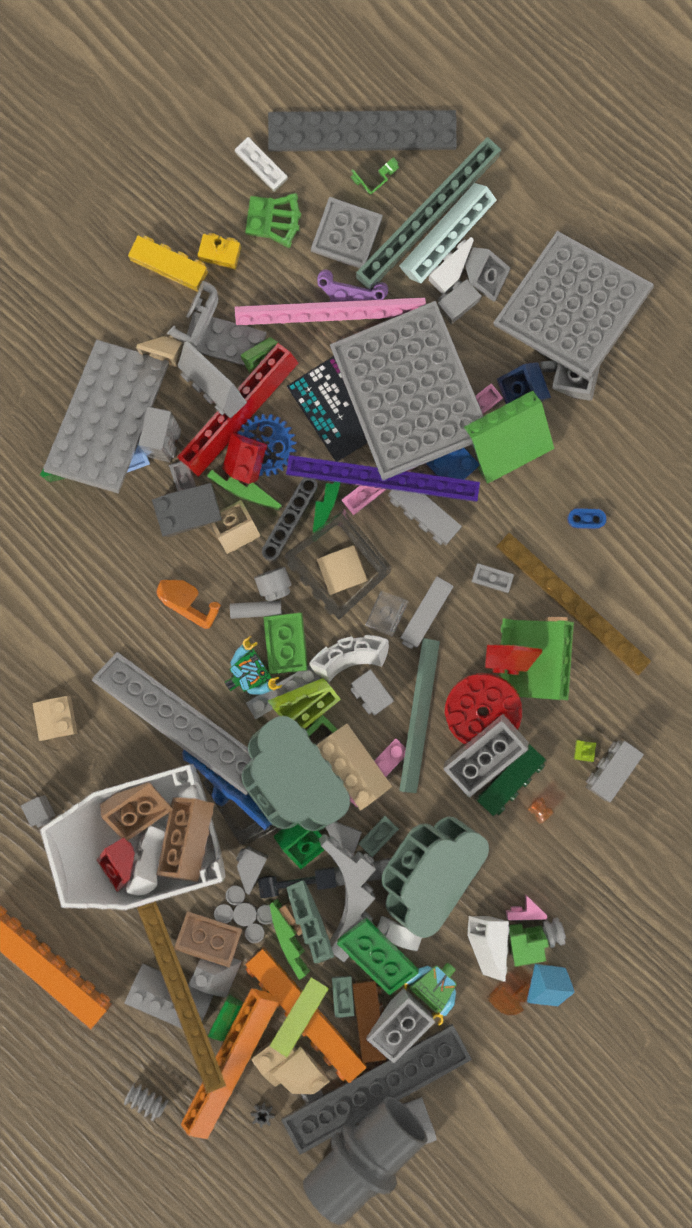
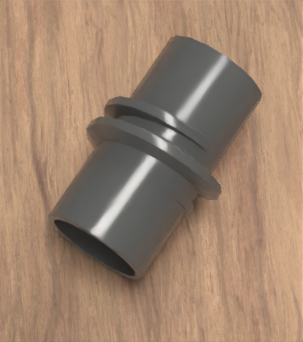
M385 1097L358 1125L347 1122L343 1126V1133L336 1132L331 1138L333 1150L303 1180L304 1190L313 1206L332 1223L344 1225L371 1197L376 1196L378 1193H391L397 1185L396 1173L428 1141L427 1134L416 1116L404 1104L393 1097Z

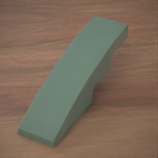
M300 881L286 887L296 924L301 926L305 944L310 946L314 963L318 964L333 958L334 954L326 929L305 881Z

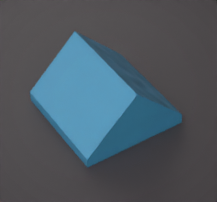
M535 964L527 1003L559 1006L575 993L566 968Z

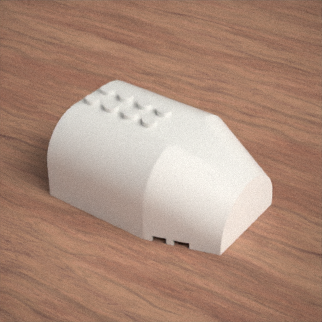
M193 764L94 792L40 829L62 907L126 910L219 883L225 879L224 862L212 818L198 882L175 880L157 875L158 885L147 894L134 895L127 893L126 885L117 893L96 861L105 848L121 839L101 817L100 804L116 793L147 782L152 784L170 806L173 797L196 798L207 801L200 777ZM169 813L156 822L166 828ZM140 833L128 840L134 848L133 852L138 850L139 841L137 840Z

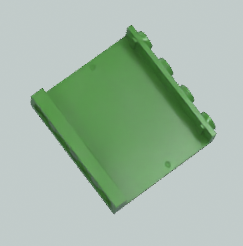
M534 391L464 426V429L472 439L480 466L477 468L487 484L554 449L542 402Z
M503 618L500 645L542 649V653L527 672L519 671V675L507 674V670H505V673H499V677L507 680L516 689L520 697L568 700L574 622L563 620H510Z

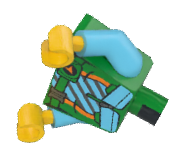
M249 636L236 650L230 662V671L233 677L224 682L229 691H232L240 686L243 692L247 691L249 694H265L281 688L282 685L277 686L275 683L279 677H271L253 649L257 642L253 645L250 644L249 639L252 636Z

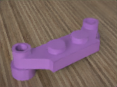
M322 270L317 277L318 286L330 297V302L383 300L388 294V286L383 282H378L370 290L333 281V274L329 270Z

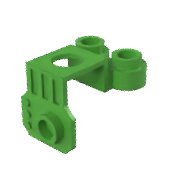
M393 157L378 170L384 181L372 192L354 170H351L353 174L351 178L357 186L361 184L371 195L388 180L385 176L387 173L390 176L399 168L398 162Z

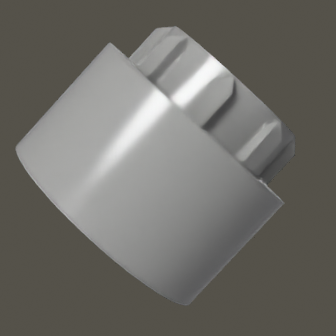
M280 567L254 577L260 596H265L267 601L282 598L290 593L289 586L292 584L285 567Z

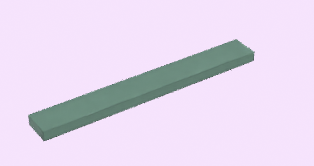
M426 638L422 640L400 783V791L417 793L440 641Z

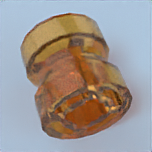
M542 797L527 808L530 814L536 816V821L539 824H542L554 813L550 807L545 805V800Z

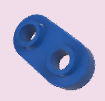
M574 509L568 514L567 521L573 528L599 529L605 525L606 515L599 509ZM574 516H579L580 521L575 522ZM594 516L599 518L598 523L593 522Z

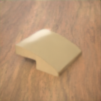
M355 545L317 559L330 595L368 581Z

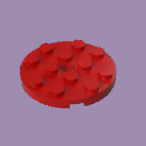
M477 673L461 679L451 689L445 703V717L449 729L465 745L502 714L517 730L522 720V702L516 689L507 680L494 674ZM480 707H487L489 713L486 716H482L479 714L478 709Z

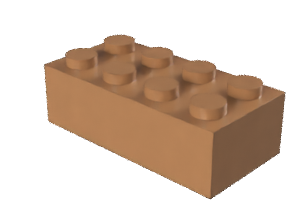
M173 797L171 803L173 810L169 813L156 875L175 880L198 882L201 875L200 870L205 855L210 822L213 816L214 803L196 798Z

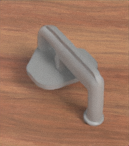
M202 281L186 315L189 318L194 309L201 312L191 336L180 332L175 326L167 334L185 343L188 341L193 347L198 346L218 304L216 288ZM202 290L210 293L204 307L200 305L203 299L199 298Z

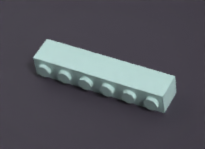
M474 183L400 264V268L409 279L422 283L494 204L496 198L488 187Z

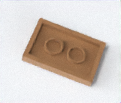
M187 911L174 950L230 968L242 929Z

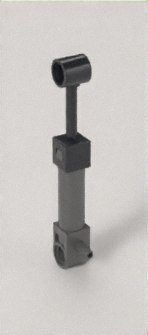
M392 858L374 861L376 870L365 882L382 879L384 869ZM334 866L315 869V876L284 881H277V876H266L257 879L260 898L279 896V889H284L300 881H305L306 885L317 884V890L345 885L341 869Z

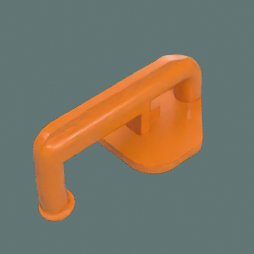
M161 580L157 587V596L164 605L204 629L212 626L221 607L218 602L209 604L210 611L206 616L190 606L199 593L194 586L186 581Z

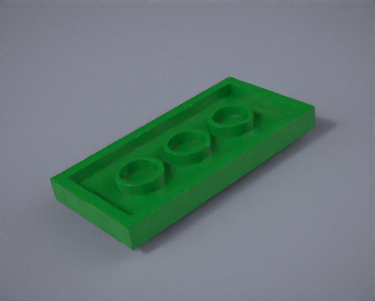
M367 918L337 939V944L389 995L419 974V969Z

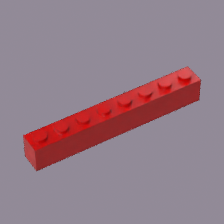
M277 343L237 388L247 403L231 418L225 413L221 415L217 411L184 448L177 458L189 470L199 477L229 443L231 433L237 434L242 425L246 424L248 419L254 415L298 365V361L292 353Z

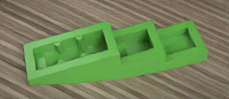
M213 470L207 475L211 481L224 490L246 501L276 510H281L282 508L281 504L254 483L245 487L232 477L225 481Z
M276 899L270 904L273 925L282 950L300 980L310 971L300 957L305 950L294 936L296 932L293 926L289 925L279 911L282 905Z

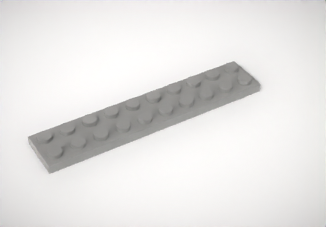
M118 652L93 677L92 681L242 793L248 794L242 782V771L245 765L252 760L246 746Z

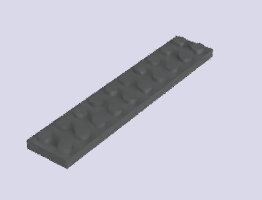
M456 110L268 112L269 152L456 150L457 147Z
M451 1024L411 1046L395 1063L387 1059L358 1075L350 1083L346 1082L282 1117L281 1121L299 1155L330 1139L336 1132H342L343 1126L347 1122L357 1124L362 1121L385 1097H393L400 1100L472 1059L454 1025Z

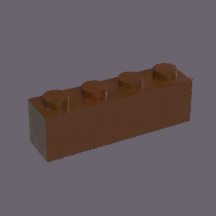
M373 979L352 981L362 1061L366 1063L386 1060V1056L366 1039L380 1018V1015L384 1012L383 1002L379 1003L378 995H381V987Z

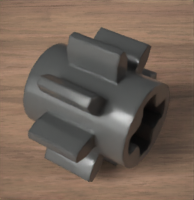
M265 1101L260 1106L255 1104L256 1111H251L250 1113L251 1116H255L253 1124L257 1122L260 1124V1128L266 1123L270 1126L271 1121L269 1118H275V1114L270 1113L273 1106H266ZM266 1112V1118L264 1116L259 1117V1113L263 1114Z

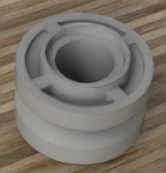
M553 918L552 923L548 920L542 921V929L549 947H555L556 942L564 945L566 936L559 918Z

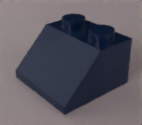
M538 362L524 364L497 378L506 404L531 391H534L541 402L551 398Z

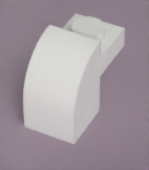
M381 916L377 928L394 945L410 950H418L421 937L411 933L402 924Z

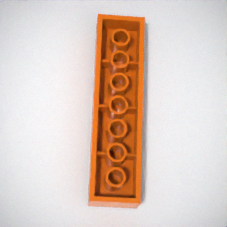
M0 905V952L87 1027L92 1029L112 1005L109 1002L110 998L104 993L100 994L97 992L92 982L83 980L78 970L73 967L69 968L65 964L64 958L60 955L55 956L46 943H40L36 939L37 936L28 929L26 931L21 926L22 923L17 918H11L6 914L7 910Z

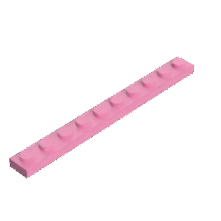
M425 298L240 306L235 307L236 325L395 318L426 305Z
M492 383L475 396L482 414H485L503 400V397ZM359 486L343 498L342 502L354 516L387 489Z

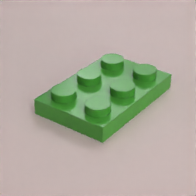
M293 613L264 617L269 674L308 670L303 614Z

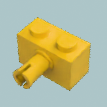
M214 233L203 234L198 258L202 262L236 270L241 245L234 238L228 237L223 239Z

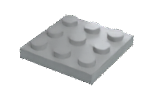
M329 197L311 247V252L361 268L369 258L383 215Z

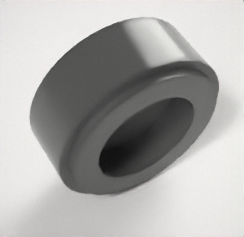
M555 361L540 362V369L542 372H556L558 363Z

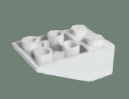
M469 916L468 938L483 975L505 981L507 974L506 959L508 954L509 922L490 916Z

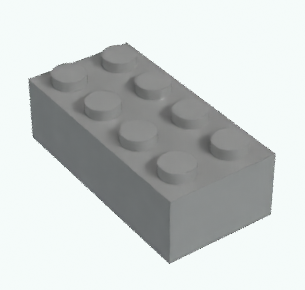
M147 407L139 446L149 458L171 462V458H175L177 450L175 441L176 439L179 440L181 429L170 411Z
M502 714L445 761L443 770L470 797L527 751L529 742Z

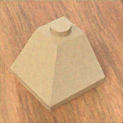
M170 335L169 338L163 336L137 344L136 349L143 356L147 354L155 359L168 360L169 365L177 367L184 345L181 341Z
M302 1047L271 1071V1074L292 1094H315L330 1082L322 1067Z

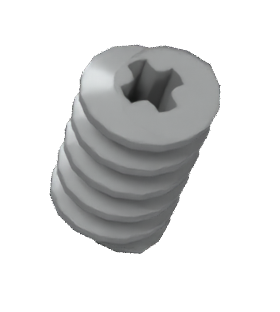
M134 1082L125 1098L124 1105L131 1101V1109L138 1106V1113L145 1110L144 1116L147 1117L149 1114H152V1121L157 1117L160 1118L169 1100L161 1103L162 1096L155 1099V1092L148 1095V1088L141 1091L142 1085L139 1084L135 1088Z

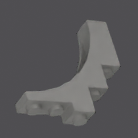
M323 834L319 839L320 844L333 857L341 869L346 888L342 919L336 932L329 940L333 954L345 962L349 955L337 944V939L365 918L372 922L373 918L365 910L375 897L372 892L373 888L365 881L376 868L373 858L365 853L363 855L358 851L354 856L353 852L348 848L343 849L340 847V843L333 836L328 837Z

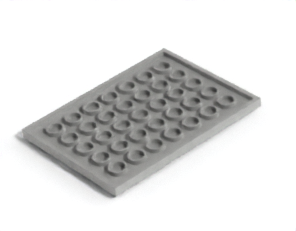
M436 301L330 344L382 480L473 444L464 426L483 417V414Z

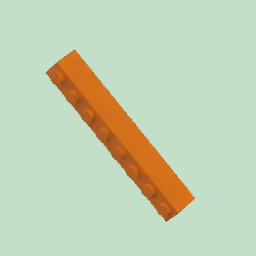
M263 946L246 962L247 968L245 970L252 978L255 976L260 981L258 985L263 991H268L278 1001L277 1007L282 1006L286 1011L284 1014L287 1017L302 993V989ZM317 1008L302 1035L304 1037L307 1035L311 1040V1046L317 1052L320 1050L324 1054L323 1059L325 1062L337 1069L336 1074L342 1081L346 1080L350 1083L367 1068L366 1063H363L359 1054Z
M251 988L216 1055V1060L226 1086L207 1094L202 1082L180 1124L188 1136L208 1139L276 1010L278 1001L269 992Z

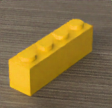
M137 236L128 254L130 261L195 291H198L208 273L207 267H205V263L197 259L195 261L190 260L186 254L179 251L175 253L165 244L158 245L148 236Z

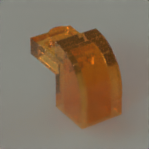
M524 982L511 995L500 984L487 998L499 1012L506 1015H516L524 1011L519 1003L527 1001L530 986Z

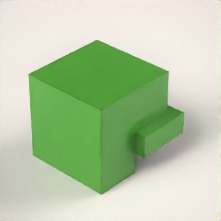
M522 923L508 925V940L515 967L546 961L544 948L548 947V942L541 925L524 929L522 928Z

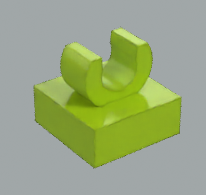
M576 740L574 759L594 762L596 743Z

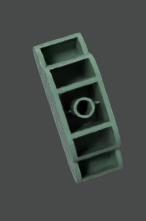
M285 716L272 719L250 738L248 751L252 760L245 765L242 771V782L245 789L274 826L288 829L300 824L307 830L319 831L345 815L350 805V797L343 786L342 779L332 771L331 764L321 756L319 748L310 741L306 730L301 728L295 720Z
M445 817L438 821L434 827L430 824H420L414 827L408 833L382 875V884L389 892L386 900L388 913L418 937L426 938L434 935L441 928L485 862L489 852L487 840L455 817Z

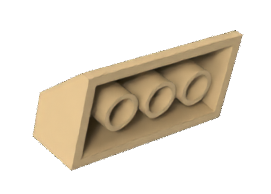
M345 724L317 744L320 754L324 760L331 764L335 775L342 779L343 786L360 810L392 787L348 724Z

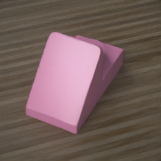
M526 894L525 910H522L520 906L511 907V910H506L507 920L547 919V915Z

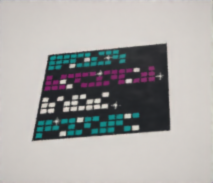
M334 356L287 385V388L335 462L340 461L368 443Z

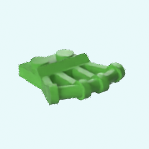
M295 193L278 199L250 196L245 234L271 238L290 248L292 245L291 241L300 227L298 221L301 218V212L297 203L298 195ZM290 203L292 211L274 209V206ZM273 216L291 218V223L272 222ZM271 229L286 230L288 233L285 238H282L271 232Z

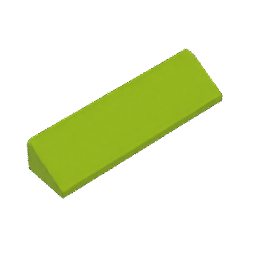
M311 977L269 1046L283 1056L288 1057L329 988Z

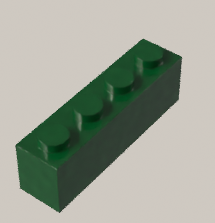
M528 744V750L503 769L475 800L493 817L496 814L499 816L506 809L504 805L509 800L512 802L519 795L517 791L522 786L525 788L532 781L531 776L535 772L539 773L545 767L544 762L546 759Z

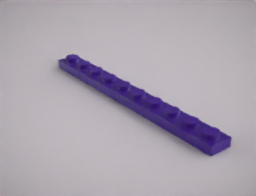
M292 455L288 457L286 475L474 502L478 501L480 482L406 471L382 480L377 467Z

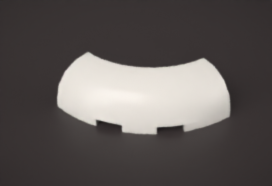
M370 635L360 638H353L352 636L338 640L337 644L322 649L309 664L318 676L328 682L342 670L354 665L373 664L382 667L388 654V639Z
M157 822L141 831L138 837V850L134 852L131 876L126 884L127 893L144 895L151 892L158 885L156 874L166 828Z

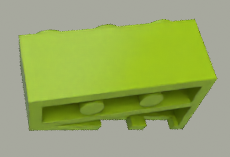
M321 678L272 698L268 702L279 716L289 717L295 720L301 728L305 729L341 699L327 681Z

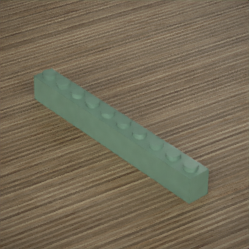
M487 137L356 272V279L367 289L372 290L499 158L501 149Z

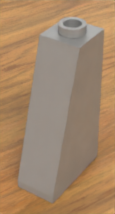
M439 577L435 578L400 638L403 640V645L410 649L413 646L415 648L418 647L454 587L453 585Z

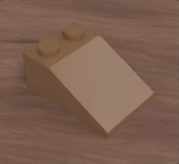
M150 782L116 793L100 804L101 817L121 839L124 837L126 841L173 810Z

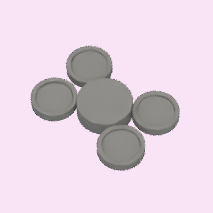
M237 885L231 886L226 891V900L232 905H237L234 912L231 906L221 904L215 909L214 917L216 921L225 924L229 923L234 917L238 925L248 926L245 930L246 939L251 943H258L264 937V929L260 924L253 922L257 916L258 921L262 924L272 923L270 905H262L256 911V908L251 903L243 902L245 899L243 888Z

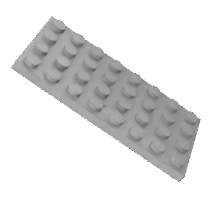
M96 340L44 465V472L119 494L141 437L147 407H153L169 366V361L155 359L147 354L143 356L137 351Z

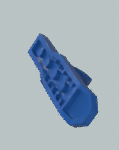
M183 750V760L193 764L214 786L212 798L216 804L223 806L230 800H233L264 830L272 824L249 793L245 795L193 755Z

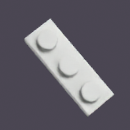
M249 137L235 149V153L274 192L288 179Z

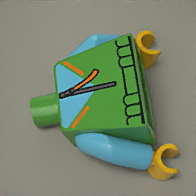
M446 963L442 969L438 966L418 968L419 974L404 984L405 990L408 985H411L409 989L434 1011L432 1014L433 1018H441L438 1021V1025L443 1023V1016H446L455 1005L456 982L450 978L455 972V968L449 963Z

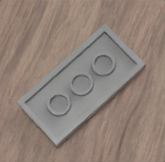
M193 312L187 335H192L201 313ZM212 317L200 344L194 348L203 355L245 366L241 354L264 341L267 333Z

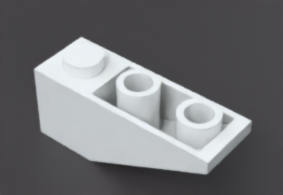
M472 237L467 241L464 239L457 246L458 250L447 254L443 259L444 262L440 266L437 265L430 273L429 281L442 295L451 291L452 287L459 282L474 239Z

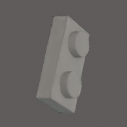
M477 563L472 583L509 593L514 574Z

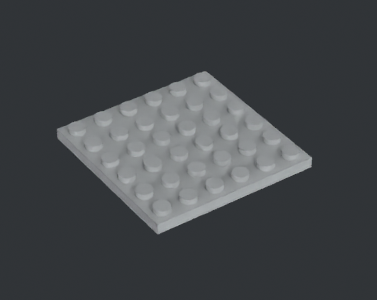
M557 231L493 324L589 381L652 291L654 284Z

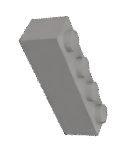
M391 490L388 495L390 497L389 501L398 508L400 506L405 510L404 514L410 520L414 518L419 522L418 526L427 533L429 531L434 535L432 538L439 545L443 543L446 546L462 527L424 494Z

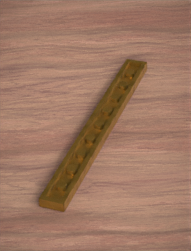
M508 533L496 546L499 551L637 676L650 664V659L511 533Z
M156 901L138 906L137 910L206 1093L209 1094L226 1086Z

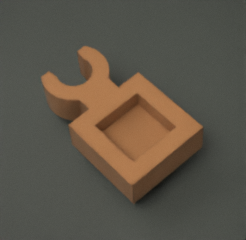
M288 901L279 911L289 925L293 926L299 936L302 934L301 926L296 924L291 903Z

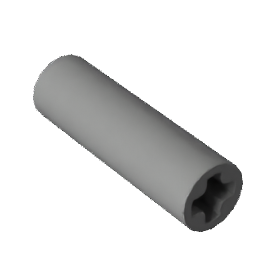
M281 600L230 604L231 619L282 615Z

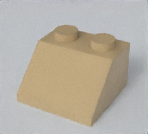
M242 500L220 511L222 520L211 523L227 554L260 537Z
M71 696L33 703L39 741L78 734Z
M272 1039L252 1054L251 1060L260 1073L276 1087L280 1082L271 1074V1071L288 1057L283 1056L269 1046L273 1041ZM295 1046L293 1047L289 1056L297 1050Z

